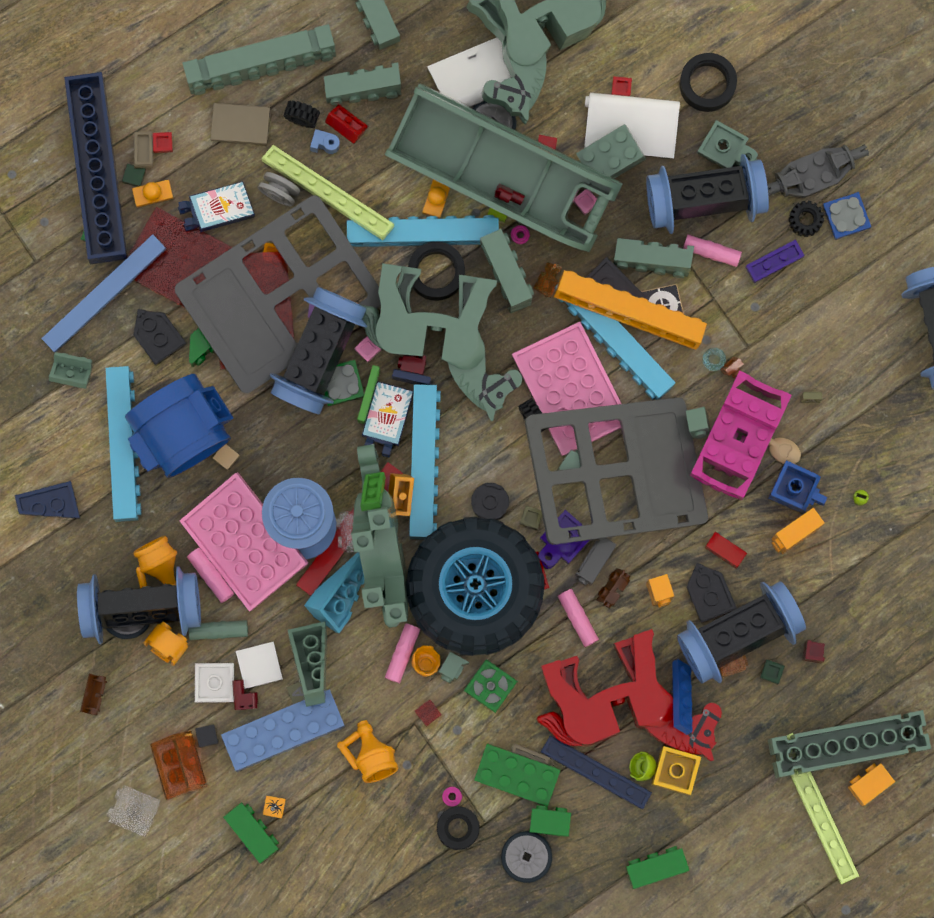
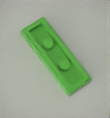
M372 366L357 418L358 423L364 424L366 422L380 374L379 366Z
M384 472L365 475L360 504L362 511L381 508L386 479Z

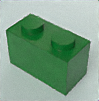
M536 805V809L532 808L529 832L569 837L571 813L567 812L566 808L556 807L555 811L548 810V806Z

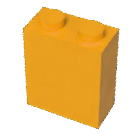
M813 507L777 532L772 538V546L777 552L784 554L819 530L825 523Z

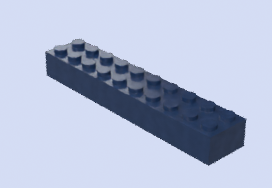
M102 72L64 77L88 261L91 265L126 260L128 255L104 76Z

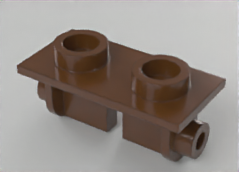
M616 568L609 575L607 584L599 590L596 601L604 603L603 605L609 609L611 606L614 607L621 596L616 592V589L623 592L630 582L631 576L625 573L624 570Z
M89 674L80 712L95 716L100 712L101 694L104 693L107 683L106 677Z

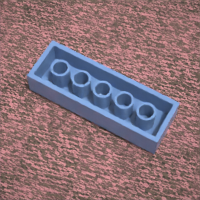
M329 689L326 691L325 703L306 707L305 700L221 734L235 771L239 772L342 729L345 725Z

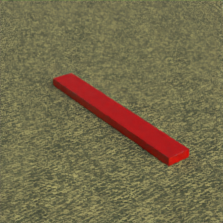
M389 462L381 470V472L385 473L386 477L384 489L387 492L389 491L390 473L403 474ZM354 508L336 530L330 546L315 558L296 584L297 587L308 595L312 596L314 591L319 588L352 544L351 532L353 530Z

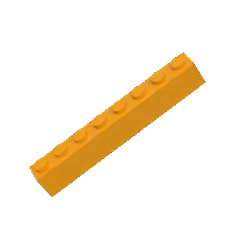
M564 270L554 297L694 350L701 344L707 323L702 322L699 318L688 317L680 311H672L664 305H656L645 298L632 296L627 291L613 289L608 284L597 283L594 279L581 277L573 271Z

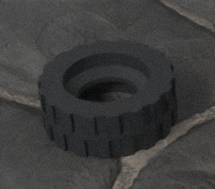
M459 806L451 807L439 817L437 834L440 841L446 847L453 850H463L470 847L478 838L480 825L476 815L471 810ZM457 818L463 819L468 825L466 835L461 838L453 837L448 830L450 822Z

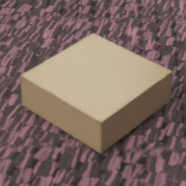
M224 445L215 454L213 460L228 471L240 455L229 446Z

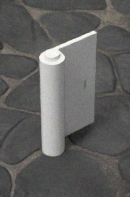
M497 37L427 66L439 92L468 107L484 101L481 93L487 81L496 80L501 83L505 79L511 78L503 61L502 43Z
M591 92L589 96L585 97V107H588L584 148L625 124L644 155L674 158L680 107L679 101Z

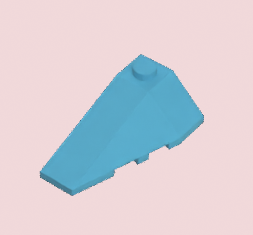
M357 552L317 588L304 605L314 618L320 622L326 621V626L336 633H340L352 615V612H350L354 601L357 602L359 598L357 593L360 586L364 584L360 553Z

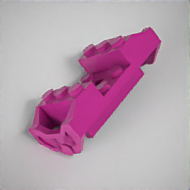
M739 370L690 476L705 485H709L715 491H722L728 496L743 500L792 395L761 383ZM743 383L751 390L760 391L766 397L781 401V409L736 387ZM736 431H741L747 434V436L742 435L740 441H738L736 439L739 433H737ZM703 461L715 466V470L723 471L730 477L734 475L745 480V482L739 488L723 484L702 472Z

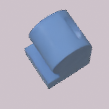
M315 129L310 151L318 153L320 148L324 149L328 154H334L339 149V138L334 134Z

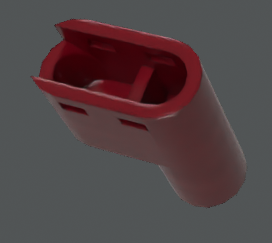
M500 183L494 193L495 198L506 203L512 201L518 205L522 204L525 195Z
M243 679L232 680L234 709L257 708V704H259L258 692H245Z

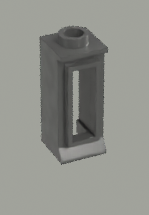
M601 538L599 542L596 541L575 574L578 577L577 581L585 586L587 584L592 585L617 544L607 538Z

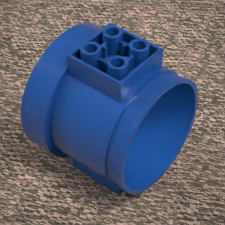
M196 374L187 375L163 387L137 404L125 415L126 421L135 433L128 438L130 447L137 453L141 465L147 471L162 468L166 478H171L186 471L226 445L231 440V437L227 434L223 425L234 419L215 387L204 388Z

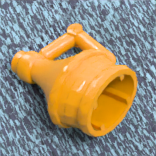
M166 536L152 540L133 552L134 556L138 558L140 566L136 568L140 589L147 586L145 573L157 578L163 584L176 585L174 564L177 551L168 543Z
M367 720L359 722L357 724V731L337 743V747L352 768L361 771L363 774L362 779L365 783L383 780L398 771V764L395 762L394 756L395 750L393 747L380 742L373 735V728ZM361 737V750L356 759L348 749V746Z

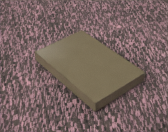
M214 103L210 140L215 142L267 145L270 107Z

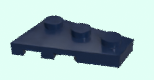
M71 481L14 495L20 515L81 519Z

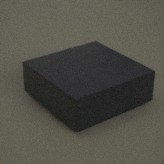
M214 724L195 728L199 748L219 744Z

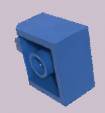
M786 460L768 499L804 514L809 504L813 506L815 502L824 506L827 497L820 494V489L816 488L821 478L819 475ZM793 484L797 485V489H799V491L792 490Z

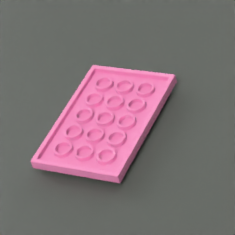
M581 322L512 354L534 401L542 413L621 404ZM611 420L589 423L591 442L621 429L620 421ZM572 426L548 428L562 457L567 455L570 450H577Z
M237 472L184 516L180 522L250 612L308 564V561L298 549L282 546L270 537L262 520L263 503Z

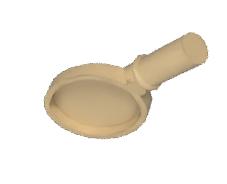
M771 438L768 444L769 451L776 461L784 464L787 460L796 464L800 460L801 452L794 442L786 438Z

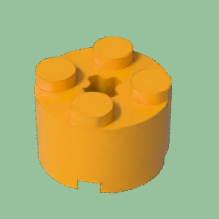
M162 622L155 626L143 644L146 647L148 645L153 647L150 650L166 663L171 661V665L175 666L188 649L187 639L180 633L174 634L171 631L172 628L165 622Z

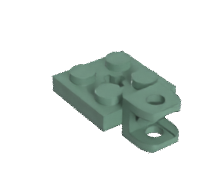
M717 120L697 151V154L722 168L740 166L742 154H745L750 159L749 161L757 160L758 156L754 149L746 145L749 140L748 137ZM726 142V147L728 148L721 150L718 144Z

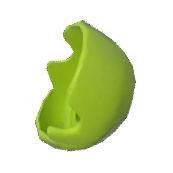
M641 751L630 760V776L636 779V781L649 780L655 774L657 764L651 754Z

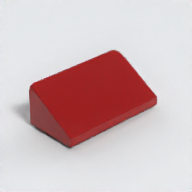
M340 104L328 114L325 120L326 124L353 144L357 142L368 128V125Z
M717 532L713 534L705 546L707 550L736 569L747 554V552Z

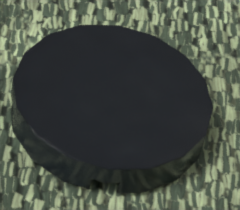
M485 483L474 490L471 497V506L473 512L479 518L497 520L506 514L509 507V497L502 486L496 483Z

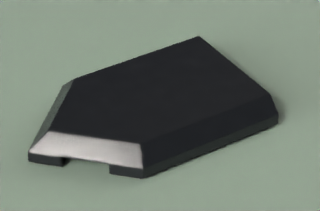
M142 309L137 310L133 336L155 365L160 364L187 344L165 313Z
M696 563L686 588L700 622L709 621L737 609L723 574L700 563Z

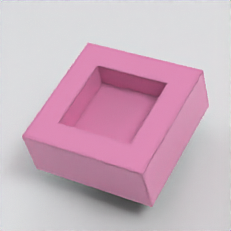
M585 189L575 197L574 204L586 215L592 210L597 198L590 190Z
M367 336L354 350L368 363L381 351V348L373 344Z

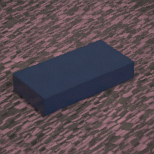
M397 369L393 370L392 380L415 385L431 384L429 376Z

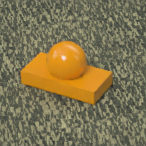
M433 179L422 214L436 216L440 219L450 187Z
M169 180L156 183L149 182L146 185L132 188L137 208L174 199Z

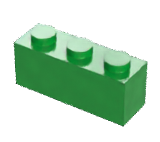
M241 802L223 818L257 861L262 864L279 850L277 847L279 842L273 834L269 836L265 832L267 827L261 819L257 821L253 817L255 812L250 805H244Z
M677 846L665 849L666 854L659 856L658 852L647 855V860L640 862L638 858L629 861V866L625 868L632 889L690 871L683 849H677Z

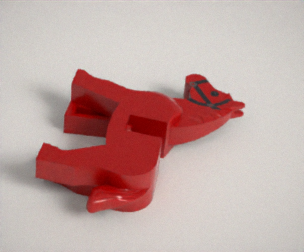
M653 629L613 644L631 682L605 689L589 699L582 692L578 683V656L562 661L557 660L541 666L550 697L558 705L562 717L558 713L551 711L539 715L536 720L547 728L557 740L570 746L587 747L618 735L620 729L611 704L615 707L626 702V699L636 728L645 729L657 741L670 748L693 755H703L712 762L714 758L711 749L716 744L714 729L721 718L722 711L716 703H709L702 709L701 714L692 717V733L686 735L674 728L673 697L656 679L655 656L652 650Z

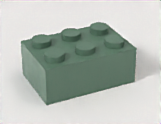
M625 124L576 153L581 163L613 179L646 160Z

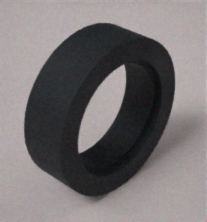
M702 53L691 58L684 66L679 82L680 92L686 103L692 108L703 112L717 111L731 101L737 86V75L733 65L725 57L715 53ZM703 66H712L719 69L726 79L725 91L713 99H705L698 96L690 85V77L696 69Z
M429 242L414 251L409 260L408 267L418 268L420 262L425 257L432 254H441L452 261L455 267V276L443 288H430L422 283L420 278L416 280L412 288L425 299L433 301L445 300L456 294L459 290V275H465L464 261L461 254L453 246L444 242Z

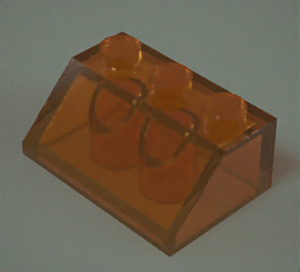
M192 731L173 734L150 744L166 800L207 787Z

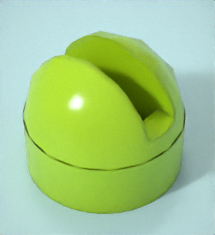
M857 490L853 495L854 503L859 506L866 504L869 500V495L865 490ZM857 494L865 496L866 499L857 497Z

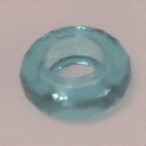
M710 348L703 354V364L711 371L720 370L726 363L725 354L719 348ZM712 354L717 355L720 358L719 363H710L709 356Z

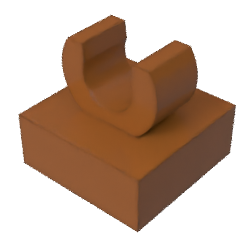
M733 357L719 369L724 375H732L735 379L740 370L739 368L744 364L740 358Z

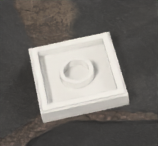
M274 642L236 651L245 689L283 680Z
M195 663V703L234 702L232 680H234V663Z

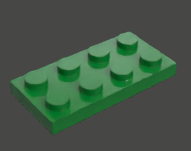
M487 743L474 781L548 806L561 769Z

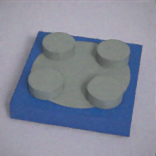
M859 192L823 203L822 205L835 240L871 228Z

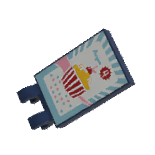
M243 181L189 196V201L178 202L180 215L191 211L193 218L184 219L186 232L195 228H199L200 232L255 217Z
M377 381L362 432V437L367 438L364 445H371L374 442L384 444L382 456L390 458L393 445L399 447L414 391Z

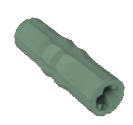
M247 620L201 623V627L189 628L190 640L248 637Z

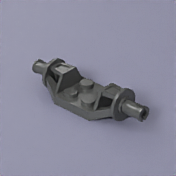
M865 144L853 150H849L846 145H843L840 148L822 149L792 161L780 173H775V182L767 184L768 196L781 192L784 197L806 198L839 184L850 170L855 169L854 161L869 156L868 149L865 150L867 148ZM845 164L847 165V166H845L844 168H842L841 170H839V168H840L841 166H843V165H845ZM795 185H796V187H797V188H794V189H787V187H791V186H795Z

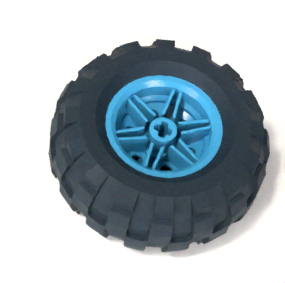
M464 517L461 520L450 521L439 526L437 530L428 535L420 543L411 559L406 581L410 611L423 633L432 639L435 644L446 650L468 656L489 655L500 652L519 641L532 627L538 617L545 588L540 560L525 537L516 529L514 530L503 524L504 522L492 518L483 519L477 517ZM471 563L475 564L476 566L475 570L473 571L469 570L468 568L469 564ZM492 570L494 572V576L488 577L486 574L487 571ZM454 576H459L461 581L455 583L453 581ZM473 581L481 584L477 590H474V587H470ZM492 589L497 591L496 596L490 595ZM458 595H462L464 597V600L462 602L457 601L456 598ZM476 602L482 603V607L480 609H477L475 607Z

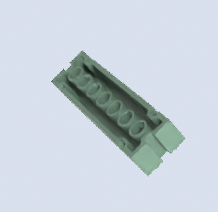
M327 24L316 27L314 30H304L205 56V58L200 60L194 59L182 63L191 95H201L206 92L205 89L213 88V90H220L226 85H239L242 81L248 79L250 81L258 80L260 76L267 74L268 76H274L279 71H292L302 65L311 66L315 64V60L330 61L333 57H336L330 26Z
M921 710L904 714V719H901V714L797 733L790 736L791 740L787 739V735L771 738L768 740L770 755H776L777 760L772 763L775 779L792 776L795 774L794 770H797L798 774L904 755L909 753L908 749L911 750V753L931 749L928 733L923 734L922 727L926 726L924 712ZM908 731L909 736H903V732ZM791 750L792 753L795 752L796 757H794L793 760L792 757H789V753H791Z

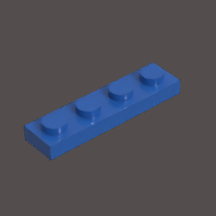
M676 659L672 662L674 728L688 735L693 732L691 668L688 664Z

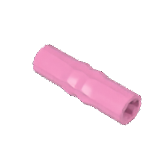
M687 235L683 249H687L688 245L694 246L693 253L737 267L742 253L741 251L691 235Z
M200 548L195 549L187 556L201 578L221 603H224L234 595V592Z
M569 589L558 595L557 597L584 647L597 642L599 638L573 590Z
M405 623L385 675L386 679L400 684L421 630L420 628Z

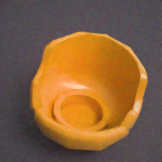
M423 645L417 648L412 655L411 663L413 669L419 675L425 677L435 674L441 666L440 654L435 651L433 646Z

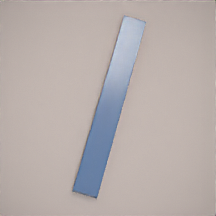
M152 234L41 339L53 352H57L166 250L163 244Z

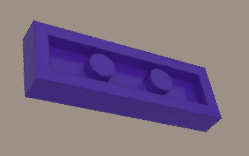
M795 239L751 262L745 268L753 282L756 283L804 258L805 255Z

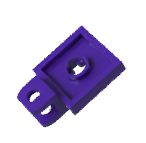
M564 510L558 517L560 528L584 526L567 510ZM577 530L568 531L571 534L570 537L578 536ZM544 533L540 540L546 545L540 551L538 558L547 570L553 568L561 558L569 564L590 540L552 545L547 541L546 533ZM545 556H549L551 560H546Z

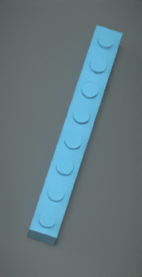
M472 215L465 216L464 218L446 216L445 219H438L436 216H429L426 219H419V217L415 216L408 217V219L390 217L389 221L394 224V228L384 240H381L354 221L347 220V239L352 247L422 246L429 242H444L449 245H481V237L499 230V218H495L493 215H485L483 218H476V216Z
M565 302L569 306L567 308L573 316L577 315L582 320V326L594 333L593 337L595 340L607 347L606 351L611 357H616L620 361L619 365L626 372L630 371L633 375L632 379L639 386L641 384L644 386L646 394L652 400L654 398L660 400L675 386L676 382L618 321Z
M129 366L109 367L105 369L113 519L115 522L139 520L138 515H142L141 503L138 504L137 496L141 495L140 484L137 485L136 477H139L140 473L139 466H136L135 458H138V455L131 449L128 440L135 433L125 419V415L133 408L132 402H135V390L131 389V383H134V372H131Z
M414 385L411 476L414 478L410 513V539H425L437 530V523H433V516H437V504H434V497H438V485H434V478H438V466H435V459H439V447H435V440H439L440 428H436V421H440V409H436V402H440L441 391H437V385Z

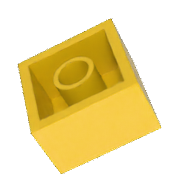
M661 747L651 785L691 795L701 757L669 747Z

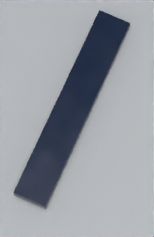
M551 735L540 752L642 810L652 794L649 790L569 745L560 742Z

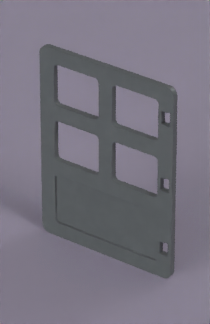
M315 195L310 196L175 286L177 297L243 393H250L270 380V373L277 375L285 370L298 345L275 312L274 307L300 289H303L308 297H313L316 288L320 287L316 282L317 278L339 263L346 262L367 293V298L358 304L373 306L376 309L381 306L378 284L322 200ZM301 209L304 215L295 220L291 215ZM314 214L336 249L312 266L307 267L284 232L303 218ZM252 241L255 247L246 252L242 247ZM270 241L274 244L294 277L268 295H265L243 264L242 259ZM203 273L206 279L196 284L193 279Z
M677 397L534 414L525 419V428L545 533L550 544L557 545L702 525L707 522L708 513L702 483L690 476L697 458L693 438L689 432L686 403L682 398ZM618 420L621 424L627 462L597 465L588 424ZM572 426L580 468L549 471L541 429ZM629 476L632 480L638 518L608 522L599 481L600 479ZM582 482L585 486L591 524L560 528L552 486ZM686 515L687 522L678 523L677 516ZM632 523L633 529L624 530L623 524ZM577 530L578 536L569 538L568 531Z

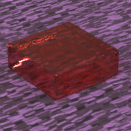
M428 700L415 710V713L426 727L442 715L431 700Z

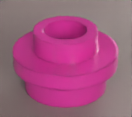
M518 225L512 229L511 239L516 244H524L529 240L530 233L525 226ZM521 232L524 234V236L522 238H518L517 233Z
M449 787L443 792L442 798L446 805L454 807L461 802L462 794L458 788ZM454 793L456 795L455 800H450L448 795Z

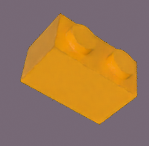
M390 473L388 492L394 501L396 513L401 516H410L414 478L406 474Z
M667 574L649 579L646 583L653 606L658 605L661 608L669 605L674 597V593Z
M875 763L871 764L865 769L867 772L862 777L857 775L849 781L851 785L848 789L861 806L869 803L895 783L881 763L878 765Z

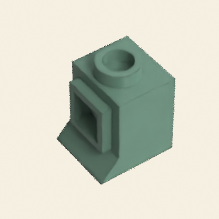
M450 651L439 670L440 678L448 683H451L454 679L457 680L464 669L463 666L468 665L469 662Z

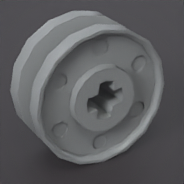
M265 172L263 177L269 184L259 183L258 190L270 199L292 207L295 200L290 195L298 196L301 192L300 189L289 180L277 174Z

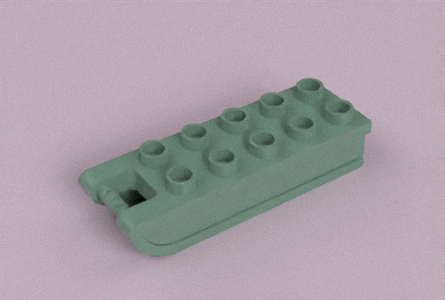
M421 83L415 88L412 100L391 145L384 154L566 245L587 252L591 251L598 236L594 231L609 200L615 201L623 183ZM500 183L525 195L522 204L518 205L512 201L506 203L495 198L494 193L498 184ZM581 187L599 195L584 227L570 221L567 217Z

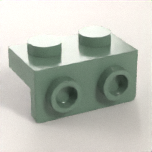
M55 352L49 381L86 389L92 373V360Z

